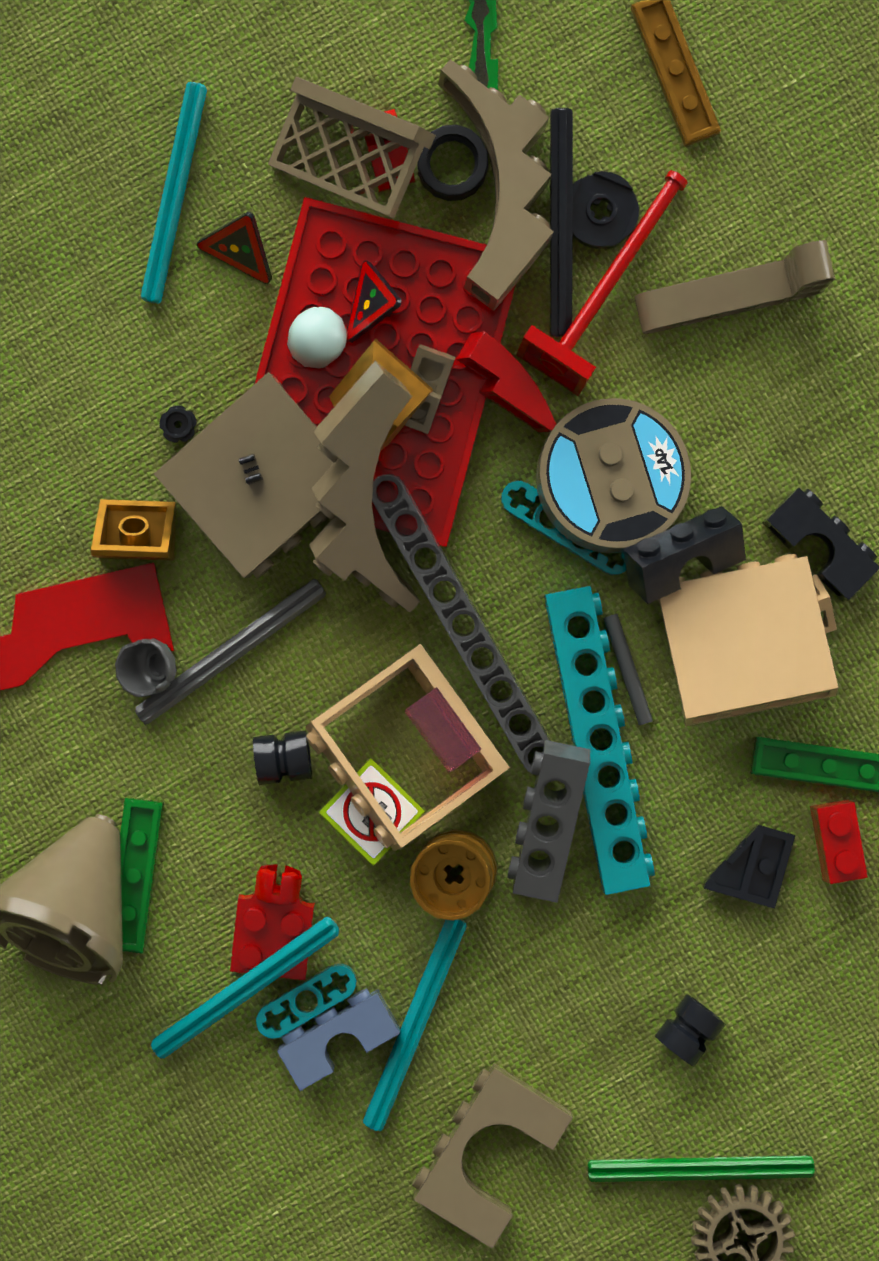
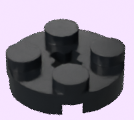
M600 171L580 178L573 184V237L575 240L590 248L611 249L630 236L638 221L639 204L628 181L615 173ZM601 201H605L608 203L607 210L612 212L610 217L604 216L601 220L594 218L595 212L590 210L592 204L598 206Z

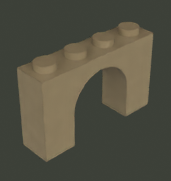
M493 1063L489 1071L484 1068L481 1070L472 1085L476 1093L469 1104L465 1101L460 1104L452 1118V1121L456 1123L449 1136L444 1133L441 1135L432 1150V1154L436 1155V1158L429 1169L422 1166L412 1183V1186L416 1188L414 1192V1200L492 1249L512 1218V1209L476 1186L468 1178L462 1165V1155L467 1142L479 1130L487 1126L503 1124L523 1131L553 1150L573 1118L571 1110Z

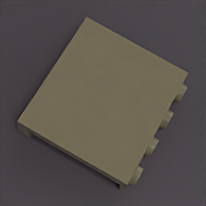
M268 372L159 468L154 475L243 578H250L254 575L258 579L274 565L271 558L279 551L283 550L286 554L303 540L299 534L310 524L315 529L328 518L315 506L318 500L311 488L334 462L318 449L320 441L314 433L316 425L284 390L276 377ZM255 454L256 460L240 465V458ZM259 466V469L246 474L244 472L246 469ZM258 473L262 475L263 480L250 485L246 483L245 478Z

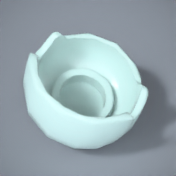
M322 306L318 308L312 307L299 314L291 324L287 345L292 357L304 367L324 368L341 355L346 346L348 332L342 318L333 310Z

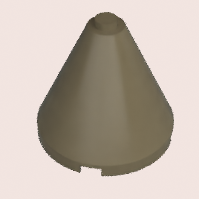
M101 814L85 818L0 884V947L5 949L8 942L26 953L23 958L24 961L71 980L102 985L106 975H111L108 980L111 983L116 980L123 965L120 832L115 827L116 822Z

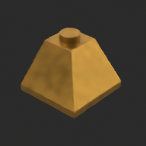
M375 339L329 398L335 407L375 361L402 382L412 397L394 420L381 447L382 450L389 445L431 394L433 389Z

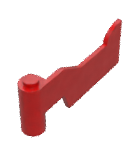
M155 563L16 594L11 634L0 636V691L24 685L55 654L63 649L128 635L132 643L141 639L154 638L167 644L171 651H175Z

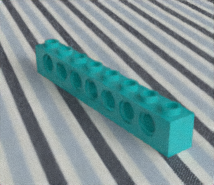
M591 586L544 595L573 745L590 749V766L583 795L603 893L608 895L649 887V877L655 876L651 854H644L641 839L647 838V830L644 817L636 816L634 802L640 801L636 779L629 780L626 765L633 763L629 742L621 741L619 727H624L625 721L621 704L614 705L611 690H616L618 687L614 668H607L604 653L610 652V645L606 630L599 631L597 616L603 615L599 593L592 594ZM579 616L587 621L588 632L583 638H575L568 632V622L572 617ZM583 653L590 654L596 662L594 672L588 676L581 675L575 668L577 657ZM592 690L599 692L603 698L602 708L595 713L586 711L582 703L584 695ZM598 728L606 729L611 737L610 744L602 750H596L590 743L592 732ZM607 765L615 767L618 772L616 783L610 787L601 786L597 778L599 770ZM613 803H620L625 808V817L618 824L608 823L605 818L607 807ZM619 841H629L633 847L631 857L625 861L614 859L612 853L614 845Z

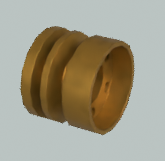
M454 829L438 834L421 850L411 867L410 885L415 900L424 911L436 918L457 920L470 916L482 906L496 882L497 863L494 852L484 839L470 831ZM459 864L464 869L461 875L459 874L454 878L450 875L452 867L454 868Z

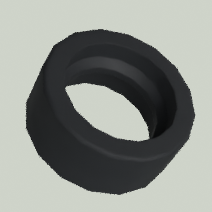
M445 125L431 131V133L436 135L430 149L423 148L417 163L418 176L424 188L434 197L446 201L463 200L475 194L483 185L488 171V152L482 139L471 129L460 125ZM456 141L462 143L471 150L474 156L475 167L472 175L458 185H448L440 182L431 170L430 160L432 154L439 145L445 142Z

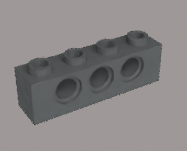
M545 740L543 752L535 751L531 774L537 775L535 787L527 786L523 809L529 810L527 822L519 821L515 844L521 845L519 857L511 856L507 878L514 879L513 894L558 902L590 766V749ZM551 781H560L565 787L562 790L553 791L546 784ZM543 816H551L557 822L553 825H543L538 819ZM535 851H543L549 856L546 859L538 860L530 854Z

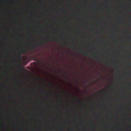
M437 687L404 710L449 773L482 750Z

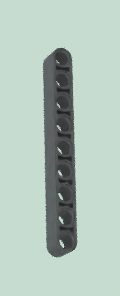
M384 474L377 477L373 481L372 502L523 766L531 773L532 762L529 760L528 754L535 747H544L545 740L551 741L404 482L394 474ZM390 480L397 485L399 491L394 501L385 502L378 496L377 488L382 481ZM410 514L414 516L418 523L416 532L411 535H404L398 531L396 521L400 515ZM428 547L436 553L437 561L432 567L423 568L416 563L415 553L420 548ZM449 581L454 585L456 594L451 600L442 601L435 596L434 587L438 582ZM460 614H467L472 617L475 626L471 632L461 634L453 627L454 618ZM480 647L489 649L493 653V661L485 667L476 665L471 657L474 650ZM499 680L508 682L512 687L511 695L505 699L495 698L490 691L492 684ZM516 714H525L530 718L531 725L526 731L517 732L510 727V719Z

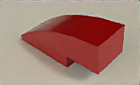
M485 331L471 333L456 359L486 379L479 393L537 432H552L556 422L538 386L521 363Z

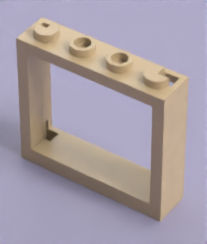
M421 644L305 727L309 732L306 738L311 747L318 754L324 753L331 763L328 768L334 779L340 785H347L354 795L351 798L354 807L362 816L368 815L376 826L373 831L377 839L384 847L388 848L390 846L393 851L404 847L510 768ZM408 668L480 767L482 773L402 832H399L324 727Z

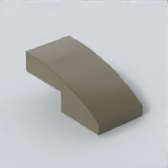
M421 344L419 345L411 370L426 382L433 391L405 426L427 434L429 433L454 364L455 356Z

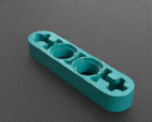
M513 481L504 488L501 495V503L509 514L606 574L619 575L626 571L624 553L620 555V558L624 560L623 565L616 564L609 568L606 565L608 558L603 554L598 553L595 560L589 556L593 552L592 550L576 548L572 541L567 539L556 528H544L539 521L540 512L543 510L541 504L536 508L532 520L525 516L530 511L529 508L521 504L517 508L510 506L512 500L508 496L510 491L518 492L520 488L526 491L524 498L534 504L535 498H539L536 488L523 481Z

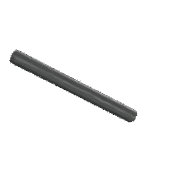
M312 579L171 682V686L165 691L150 696L136 706V715L145 725L151 723L324 598L326 591L318 580Z

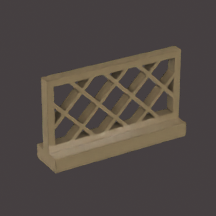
M296 76L290 91L296 93V96L268 165L395 218L423 148L430 149L436 135L418 125ZM306 106L313 109L317 123L301 130L299 119ZM323 114L328 115L329 117L324 119ZM342 121L347 136L332 143L327 127ZM353 126L359 128V130L354 132ZM320 131L324 148L309 155L305 139ZM372 133L378 148L362 156L357 140ZM384 139L389 140L391 142L385 144ZM297 143L302 159L291 165L282 163L288 147ZM350 144L355 160L339 167L335 151ZM400 146L408 148L409 152L404 164L393 169L388 152ZM328 156L332 172L318 178L312 163ZM381 156L386 173L370 180L365 164ZM305 167L306 172H303L299 169ZM358 168L363 184L348 191L343 175ZM335 180L337 186L329 182ZM389 181L392 193L387 205L384 206L377 202L373 188ZM366 192L367 198L360 195Z

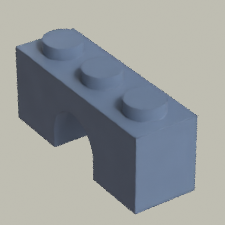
M365 988L348 998L347 1000L350 1005L337 1012L332 1007L315 1017L314 1019L317 1024L304 1031L299 1026L281 1037L284 1043L279 1046L277 1052L300 1091L334 1071L335 1065L327 1052V1043L333 1036L340 1033L351 1034L358 1038L367 1053L400 1034V1026L378 989L370 993Z

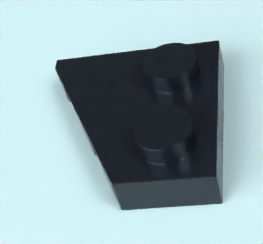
M756 824L704 881L703 888L775 909L795 835Z

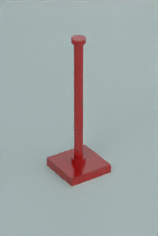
M675 171L667 173L665 185L561 340L557 342L533 325L530 326L522 339L516 356L578 397L587 385L596 367L574 353L572 349L679 190L683 191L687 186V180Z

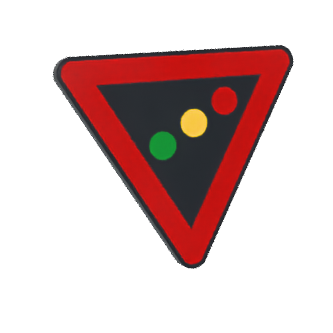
M246 212L197 242L198 249L264 284H269L272 280L253 213Z
M367 260L363 261L348 322L346 341L350 343L356 341L387 316L390 317L392 312L401 306L402 302L401 298L380 272Z

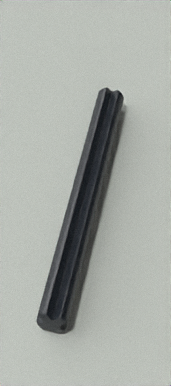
M555 108L550 112V173L552 174L550 177V229L554 231L550 240V334L553 337H563L572 324L573 111L569 108Z

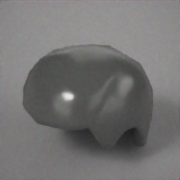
M154 638L141 639L123 646L115 662L116 678L122 689L135 697L152 696L165 691L171 686V682L174 681L177 672L175 656L168 645Z

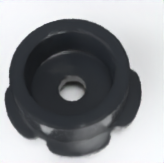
M173 406L166 413L162 414L159 426L164 431L163 436L168 441L177 443L180 440L186 442L195 434L194 427L197 425V420L193 412L186 411L183 406ZM177 421L182 423L180 428L175 427Z

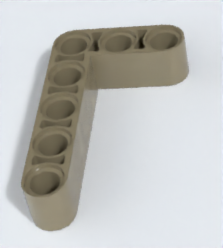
M819 240L793 248L784 260L640 293L634 296L642 333L650 334L811 297L822 293L835 280L827 241Z

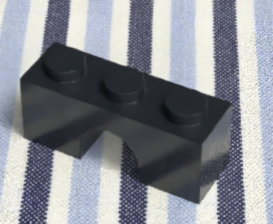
M797 488L762 523L788 549L794 547L807 535L822 539L827 545L829 557L826 565L817 575L842 602L848 601L879 570V566L874 562L877 556L866 544L860 542L857 545L847 535L850 529L842 520L835 515L830 518L820 509L823 503L812 491L806 489L803 492L800 488Z
M723 506L708 510L700 516L684 523L676 524L666 531L650 538L642 539L638 543L623 549L628 584L647 604L680 590V572L683 566L694 557L712 574H716L746 560L742 523Z

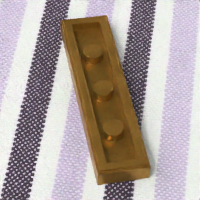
M643 0L632 4L630 9L684 146L687 147L720 134V126L670 0Z

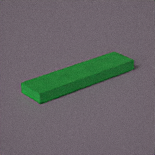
M755 736L750 774L879 792V754Z
M127 797L124 801L120 831L123 951L143 954L164 802Z

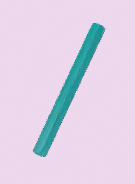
M188 82L186 84L141 291V299L149 303L159 304L162 301L205 103L206 86L196 82Z
M325 917L154 1038L151 1044L153 1052L160 1059L169 1056L336 938L339 934L337 924L330 917Z
M461 919L445 920L400 1029V1034L397 1036L363 1119L365 1126L375 1131H382L384 1129L467 925Z

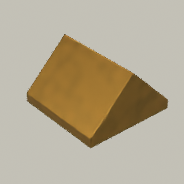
M100 499L91 555L107 559L174 561L176 502Z

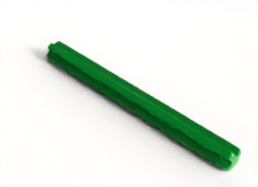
M806 1155L590 1160L587 1169L588 1179L591 1182L812 1178L815 1172L813 1158Z

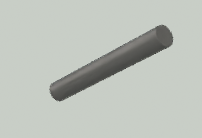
M618 614L605 617L603 619L638 724L640 726L652 722L653 719Z

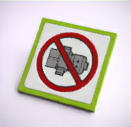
M371 758L357 772L399 832L413 824L425 812ZM345 784L318 813L365 860L374 866L391 847H384L377 839L373 831L376 828L375 824L368 815L364 817L357 811L351 801L354 795Z

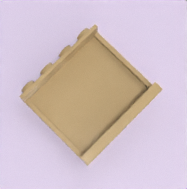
M787 554L776 558L775 563L761 566L759 562H748L738 566L737 571L727 573L720 571L716 574L706 571L700 574V578L685 581L684 577H679L681 589L658 599L681 698L685 726L836 696L838 691L837 679L807 556L797 558L796 554Z

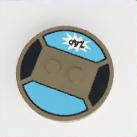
M609 398L595 400L583 404L568 413L558 422L548 436L537 463V492L547 517L567 539L581 547L596 552L624 553L623 549L638 543L642 539L650 538L666 531L678 518L685 506L690 491V460L685 444L676 429L666 418L652 408L626 399Z

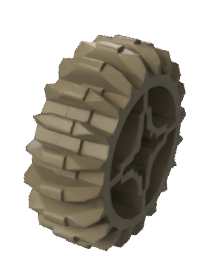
M736 1184L734 1188L735 1195L730 1196L724 1187L720 1189V1194L723 1197L721 1201L717 1202L712 1195L707 1198L712 1207L710 1211L704 1207L698 1208V1214L705 1219V1221L697 1220L692 1222L693 1229L701 1233L691 1237L692 1245L700 1247L694 1252L698 1261H724L718 1256L724 1252L726 1255L732 1253L741 1254L745 1257L746 1261H787L781 1254L794 1252L792 1244L785 1242L795 1237L794 1230L786 1228L792 1222L789 1214H780L784 1208L780 1201L770 1204L772 1194L768 1191L762 1193L758 1198V1188L751 1185L747 1195H744L743 1187L740 1184ZM738 1209H753L764 1214L769 1219L762 1222L759 1219L745 1221L741 1218ZM727 1215L729 1219L728 1229L718 1236L719 1240L713 1242V1234L717 1224ZM736 1222L739 1223L742 1230H745L747 1234L749 1252L738 1240L737 1233L739 1230ZM773 1232L772 1241L767 1252L759 1259L757 1256L758 1245L768 1238L767 1234Z

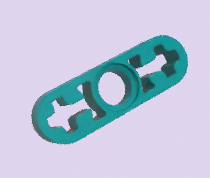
M334 964L265 1004L260 1009L256 1018L259 1032L267 1038H279L348 998L356 987L357 978L355 972L348 965ZM334 972H337L340 976L347 974L349 977L345 984L347 989L341 991L339 987H335L328 991L327 995L331 1000L325 1002L321 989L314 983L321 980L322 987H325L333 981L332 974ZM309 990L316 995L318 1003L315 1009L312 1011H302L297 1007L296 996L299 992ZM288 1000L292 1013L299 1019L292 1021L291 1014H289L280 1021V1029L276 1030L273 1025L266 1027L264 1024L268 1018L266 1012L272 1011L274 1015L283 1012L287 1007L281 1002Z

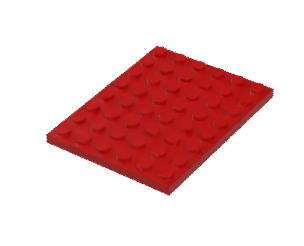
M304 197L255 384L268 372L274 375L282 384L284 390L317 427L334 408L329 396L375 339L410 369L420 344L457 358L471 333L485 331L501 343L515 286L499 306L492 311L464 289L467 276L479 261L487 246L486 244ZM365 260L370 261L401 298V306L392 312L390 317L387 316L353 343L346 341V346L341 355L326 367H304L292 357L287 345L291 324L305 310L322 306L333 310L339 315L347 329L361 265ZM456 358L429 433L427 434L404 425L389 445L380 451L373 481L384 474H394L400 477L440 546L446 548L486 397L479 393L486 379ZM385 480L379 484L377 493L381 500L392 502L398 496L399 490L394 482ZM372 502L375 529L390 533ZM403 514L398 517L396 526L400 533L411 535L416 532L418 523L414 516Z

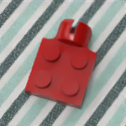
M278 865L261 866L256 874L254 893L250 895L239 894L230 972H249L312 927L315 903H308L301 899L302 875L296 868L285 865L281 885L276 884ZM309 957L279 978L305 981Z

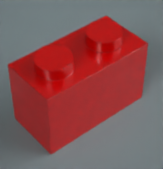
M842 800L810 806L823 881L835 884L868 878L855 802Z

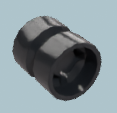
M306 730L285 733L282 740H278L275 735L253 737L254 763L259 785L280 783L283 776H287L290 781L312 779L309 742L306 738Z
M686 994L674 1009L676 1018L674 1020L667 1019L655 1034V1037L678 1057L694 1067L706 1052L704 1044L706 1040L714 1041L726 1023L695 998Z

